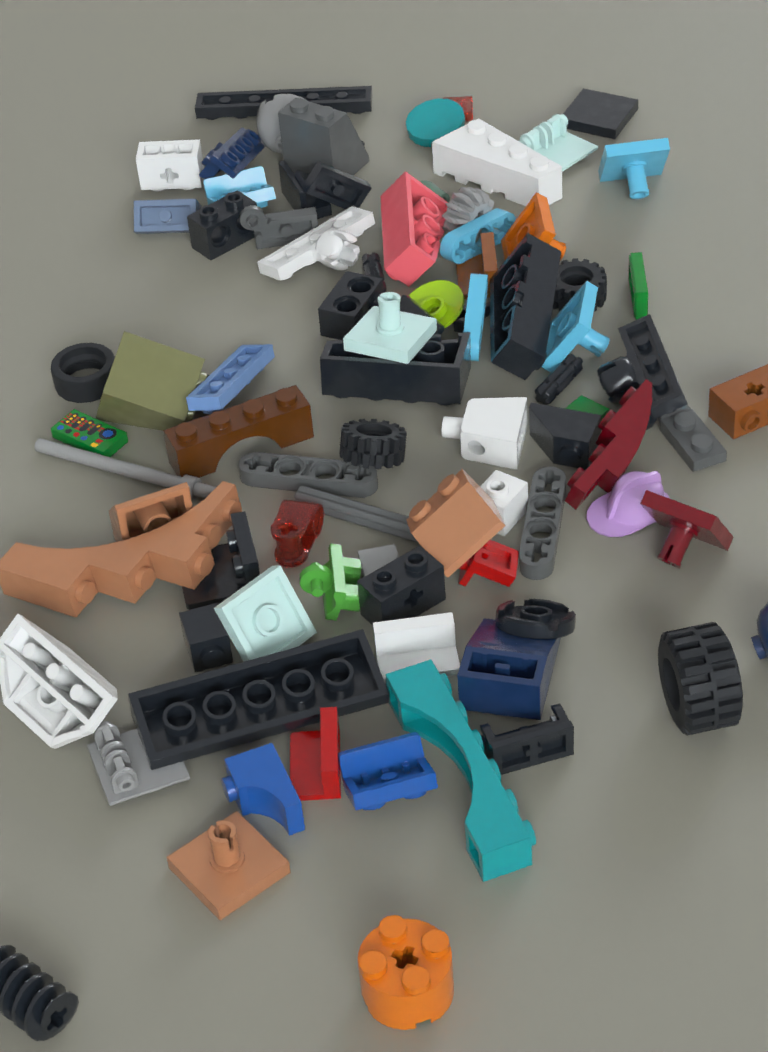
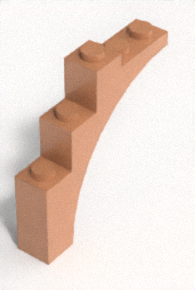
M222 481L203 501L180 517L157 529L127 540L100 546L71 549L44 548L16 542L0 559V586L3 594L77 617L98 592L136 604L146 590L151 588L156 578L195 590L200 582L210 574L215 565L211 550L218 545L222 536L232 526L230 514L242 512L236 485Z

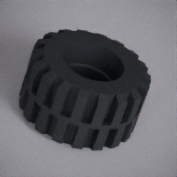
M710 622L663 632L658 647L660 680L667 707L680 731L688 736L739 724L743 708L741 676L732 645L721 627L716 622Z

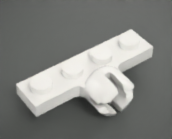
M354 206L349 207L258 261L260 274L280 281L292 277L293 273L316 261L335 270L343 271L348 269V266L351 267L356 263L360 254L359 246L351 243H355L357 241L356 237L362 235L364 230L375 224L373 212Z

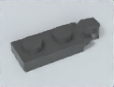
M688 405L678 408L670 414L658 417L660 431L692 472L727 461V451Z

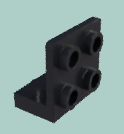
M245 511L230 514L233 529L226 531L228 543L217 545L211 550L215 565L210 574L200 582L195 590L182 586L188 610L214 603L220 604L260 575L258 559Z

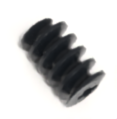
M12 945L0 946V1011L2 1015L13 1021L14 1025L26 1031L27 1035L35 1041H45L54 1037L69 1024L75 1015L79 1004L78 996L71 991L66 992L64 985L54 982L50 974L41 972L37 964L29 963L28 957L22 953H16V948Z

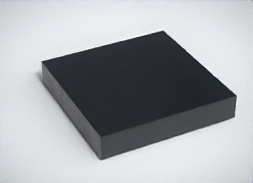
M583 88L563 113L568 119L567 129L616 139L638 110L639 100Z

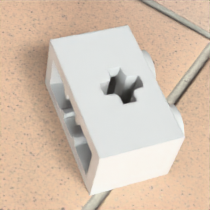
M200 139L139 142L136 164L141 190L162 191L164 189L191 190L202 188L203 178L199 174L204 169V165L201 164L203 157Z

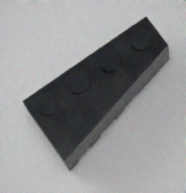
M529 233L526 234L490 278L491 363L524 380L534 370H539L546 360L561 256L560 250Z

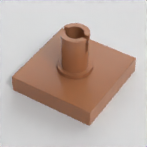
M237 811L225 819L217 821L216 825H211L207 831L167 856L169 869L220 921L291 873L289 861Z

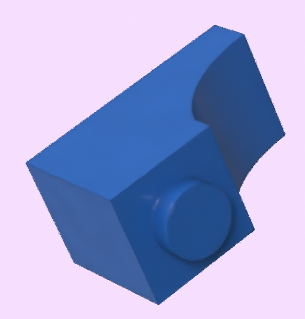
M273 743L224 759L227 776L221 778L223 790L229 803L236 801L242 816L260 814L270 817L280 823L289 836L305 830L302 803Z

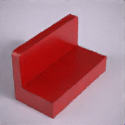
M337 707L320 708V730L292 732L290 734V780L300 801L341 798V772L338 762V753L341 752Z

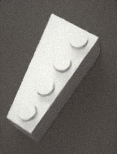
M479 118L432 142L434 174L442 177L446 173L454 175L456 182L465 185L469 181L481 185V190L490 194L492 192L505 193V199L524 206L529 203L536 192L547 197L549 205L562 199L561 165Z

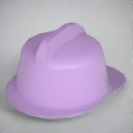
M633 471L621 475L612 491L596 499L588 508L586 520L590 528L600 535L623 537L656 523L655 519L642 507L640 502L646 490L670 498L664 492L661 475L657 471L650 473Z

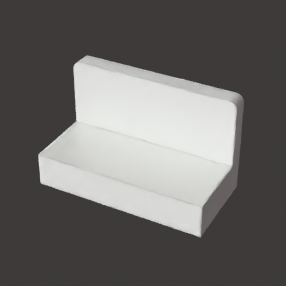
M452 612L373 623L377 664L385 684V674L432 659L439 674L445 673L447 676L458 675L460 663L456 649L455 623Z

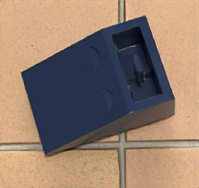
M484 618L465 647L457 675L458 696L465 710L541 720L561 637L555 639L522 638L499 630L494 619Z

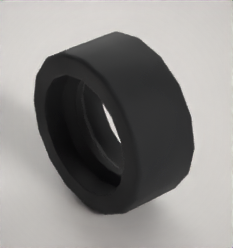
M91 342L75 344L57 353L51 362V374L58 395L67 401L75 403H88L101 399L115 359L111 349L102 344ZM83 369H99L96 373L88 376H70L74 372Z

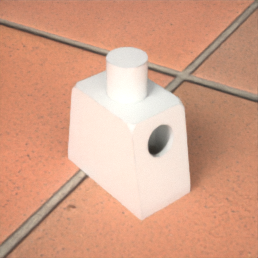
M527 397L471 399L467 403L464 418L444 416L442 437L460 439L461 456L465 460L518 469L528 426Z

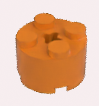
M390 915L383 918L379 926L365 937L358 952L361 992L368 1006V1011L378 1022L394 1029L416 1028V1023L431 1019L432 1023L445 1014L454 996L452 951L449 937L444 931L421 920L404 919L398 915Z

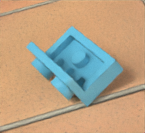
M262 166L244 169L234 179L227 174L203 180L208 205L237 190L257 202V206L260 208L268 206L269 200L276 199L273 186L268 185Z

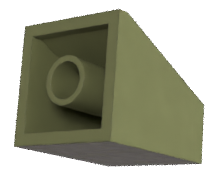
M124 331L102 393L96 419L161 431L184 422L192 421L195 411L188 410L186 397L206 380L208 373L201 371L205 359Z

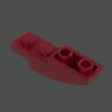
M646 379L638 389L631 386L619 401L622 407L617 413L610 410L599 423L598 428L602 432L596 441L598 447L588 459L592 464L586 470L581 467L578 468L567 483L571 490L565 502L575 510H577L597 485L605 492H611L616 481L625 473L639 449L651 412L652 383Z

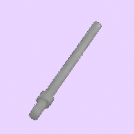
M38 438L35 443L36 452L165 488L187 482L191 499H196L197 497L206 498L217 487L202 483V480L198 477L187 474L180 477Z

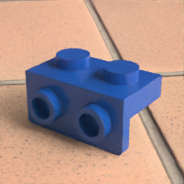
M417 732L338 753L344 791L355 810H376L383 807L386 802L400 798H419L425 795L427 791L438 788L436 773L424 757L421 737Z

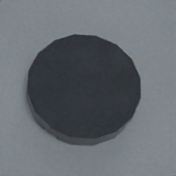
M543 599L524 600V606H515V601L513 600L507 601L498 606L495 624L499 630L510 635L531 639L565 637L574 632L576 623L574 611L569 612V608L562 603Z

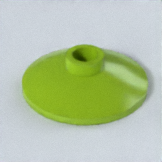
M446 280L428 282L419 286L408 295L445 328L459 317L465 302L464 294L460 287Z

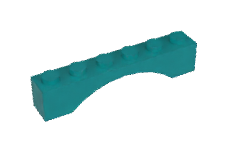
M432 659L385 674L386 685L389 691V705L402 729L409 733L417 732L420 737L440 748L455 762L466 778L472 793L471 806L465 820L466 850L483 882L531 866L532 846L536 845L533 827L528 820L522 821L520 818L514 793L510 788L505 790L502 786L498 765L493 758L487 759L484 754L485 749L481 735L477 729H470L465 707L460 700L455 702L452 697V687L445 673L439 674Z

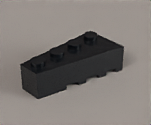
M470 332L458 333V339L441 340V334H433L408 364L344 351L343 340L327 341L320 357L322 395H331L337 398L360 397L373 401L389 399L402 400L406 403L432 402L444 406L461 404L471 369Z

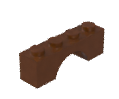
M297 385L282 388L262 397L247 400L244 403L221 411H215L212 414L163 430L169 464L176 475L183 477L187 474L198 478L216 472L217 465L223 454L232 445L245 438L254 436L268 437L274 440L282 449L314 437L310 403Z

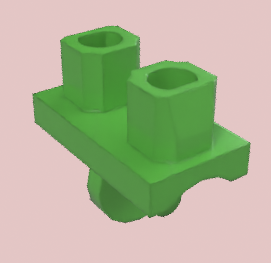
M330 543L328 548L329 561L324 565L318 562L311 563L310 566L302 570L299 581L301 588L305 592L312 594L314 597L323 595L325 619L337 621L340 610L360 611L357 581L360 579L362 568L360 559L343 557L342 546Z

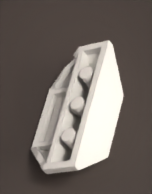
M20 614L15 616L0 637V685L3 704L51 748L56 749L93 734L118 700L117 689L69 647Z

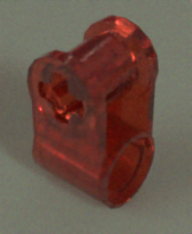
M286 499L282 501L279 512L270 529L272 538L276 540L277 545L274 552L276 563L283 567H296L308 559L311 548L323 527L324 509L321 503Z

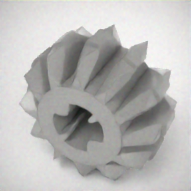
M461 187L458 193H452L450 203H445L447 211L442 215L446 219L443 228L450 232L492 210L494 201L483 190ZM481 229L477 233L475 242H477L479 237L481 236Z

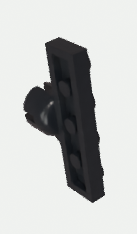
M646 315L618 328L627 350V355L602 364L597 369L601 386L610 397L608 400L612 404H619V401L631 386L638 389L647 379L652 383L651 413L654 419L688 405L651 315Z

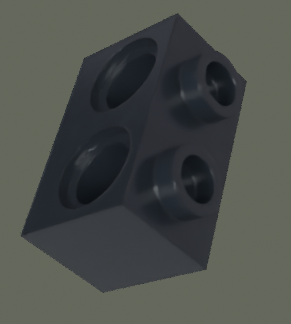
M237 190L188 215L187 220L192 248L211 261L255 238L254 230L245 229L240 223L239 216L242 209L250 205L257 206V202Z
M346 271L318 308L321 336L343 340L373 306L379 307L378 296L380 297V294L384 293L383 278Z

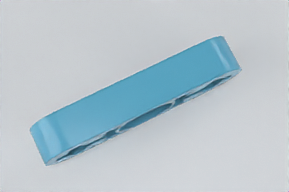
M495 208L448 232L440 245L441 256L446 260L461 264L481 254V236L475 242L480 229L482 230L481 233L494 232L495 246L500 244L502 238L515 222V215L503 209Z
M471 273L463 333L470 332L471 361H479L488 290L487 274Z

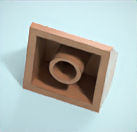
M463 469L456 475L451 474L443 479L437 488V492L427 501L422 500L417 503L410 511L409 518L406 519L411 534L423 549L444 566V575L447 578L506 526L493 499Z
M187 482L114 505L109 510V516L115 541L127 540L157 529L193 508Z

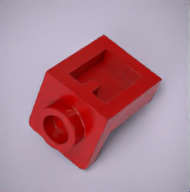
M489 540L458 568L460 569L458 584L466 587L473 574H477L488 580L510 587L516 578L519 551Z

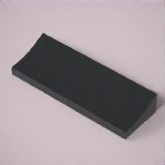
M363 629L128 694L131 716L151 770L319 723L320 708L337 707L338 717L389 703V691Z

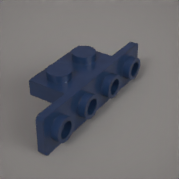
M242 127L224 144L219 142L214 149H211L201 162L205 167L199 176L203 179L215 177L222 170L234 179L265 148V145L261 143L258 134Z

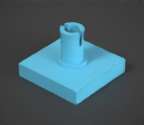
M668 138L605 145L598 169L600 182L627 179L631 199H642L649 196L650 192L646 177L662 174L670 151Z
M586 281L551 321L546 350L547 356L542 368L550 373L577 344L594 353L597 357H600L608 347L610 338L591 328L598 291L597 286Z

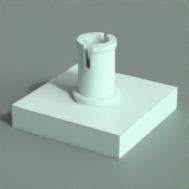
M381 293L380 297L378 296L379 307L373 306L343 338L344 351L408 364L437 331V319L400 311L401 297L398 293Z
M281 565L271 566L214 608L243 662L299 647L317 633Z

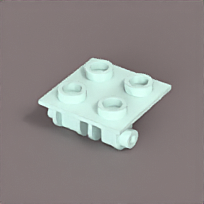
M563 114L553 115L547 122H542L534 127L533 130L521 135L519 140L522 144L561 165L562 172L598 149L597 145L567 132L568 119Z

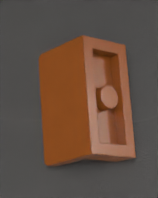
M494 232L480 233V255L461 264H456L457 282L464 294L465 300L468 298L471 273L488 275L487 298H490V278L498 270Z

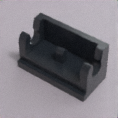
M561 704L551 706L554 715L550 716V720L530 726H523L505 733L494 735L488 723L480 725V730L483 734L481 738L485 749L484 754L487 759L493 758L501 775L574 755V726L571 720L569 721Z

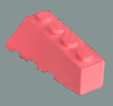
M405 171L380 198L384 270L393 280H399L410 287L436 262L441 245L439 240L445 232L442 228L446 219L442 215L447 211L445 203L448 202Z

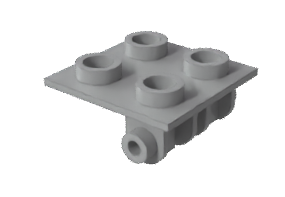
M103 721L94 733L95 742L87 744L109 806L190 779L184 761L151 770L137 728L120 734L116 725L109 721Z

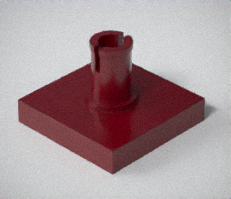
M648 490L645 491L640 502L642 507L659 525L670 529L660 554L657 556L662 562L669 565L673 563L672 566L680 568L692 538L728 551L734 537L717 516Z

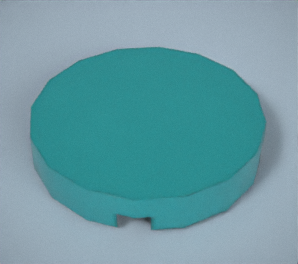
M437 98L417 105L408 114L406 127L409 138L415 144L431 147L433 141L464 126L466 120L463 108L457 102L450 99Z

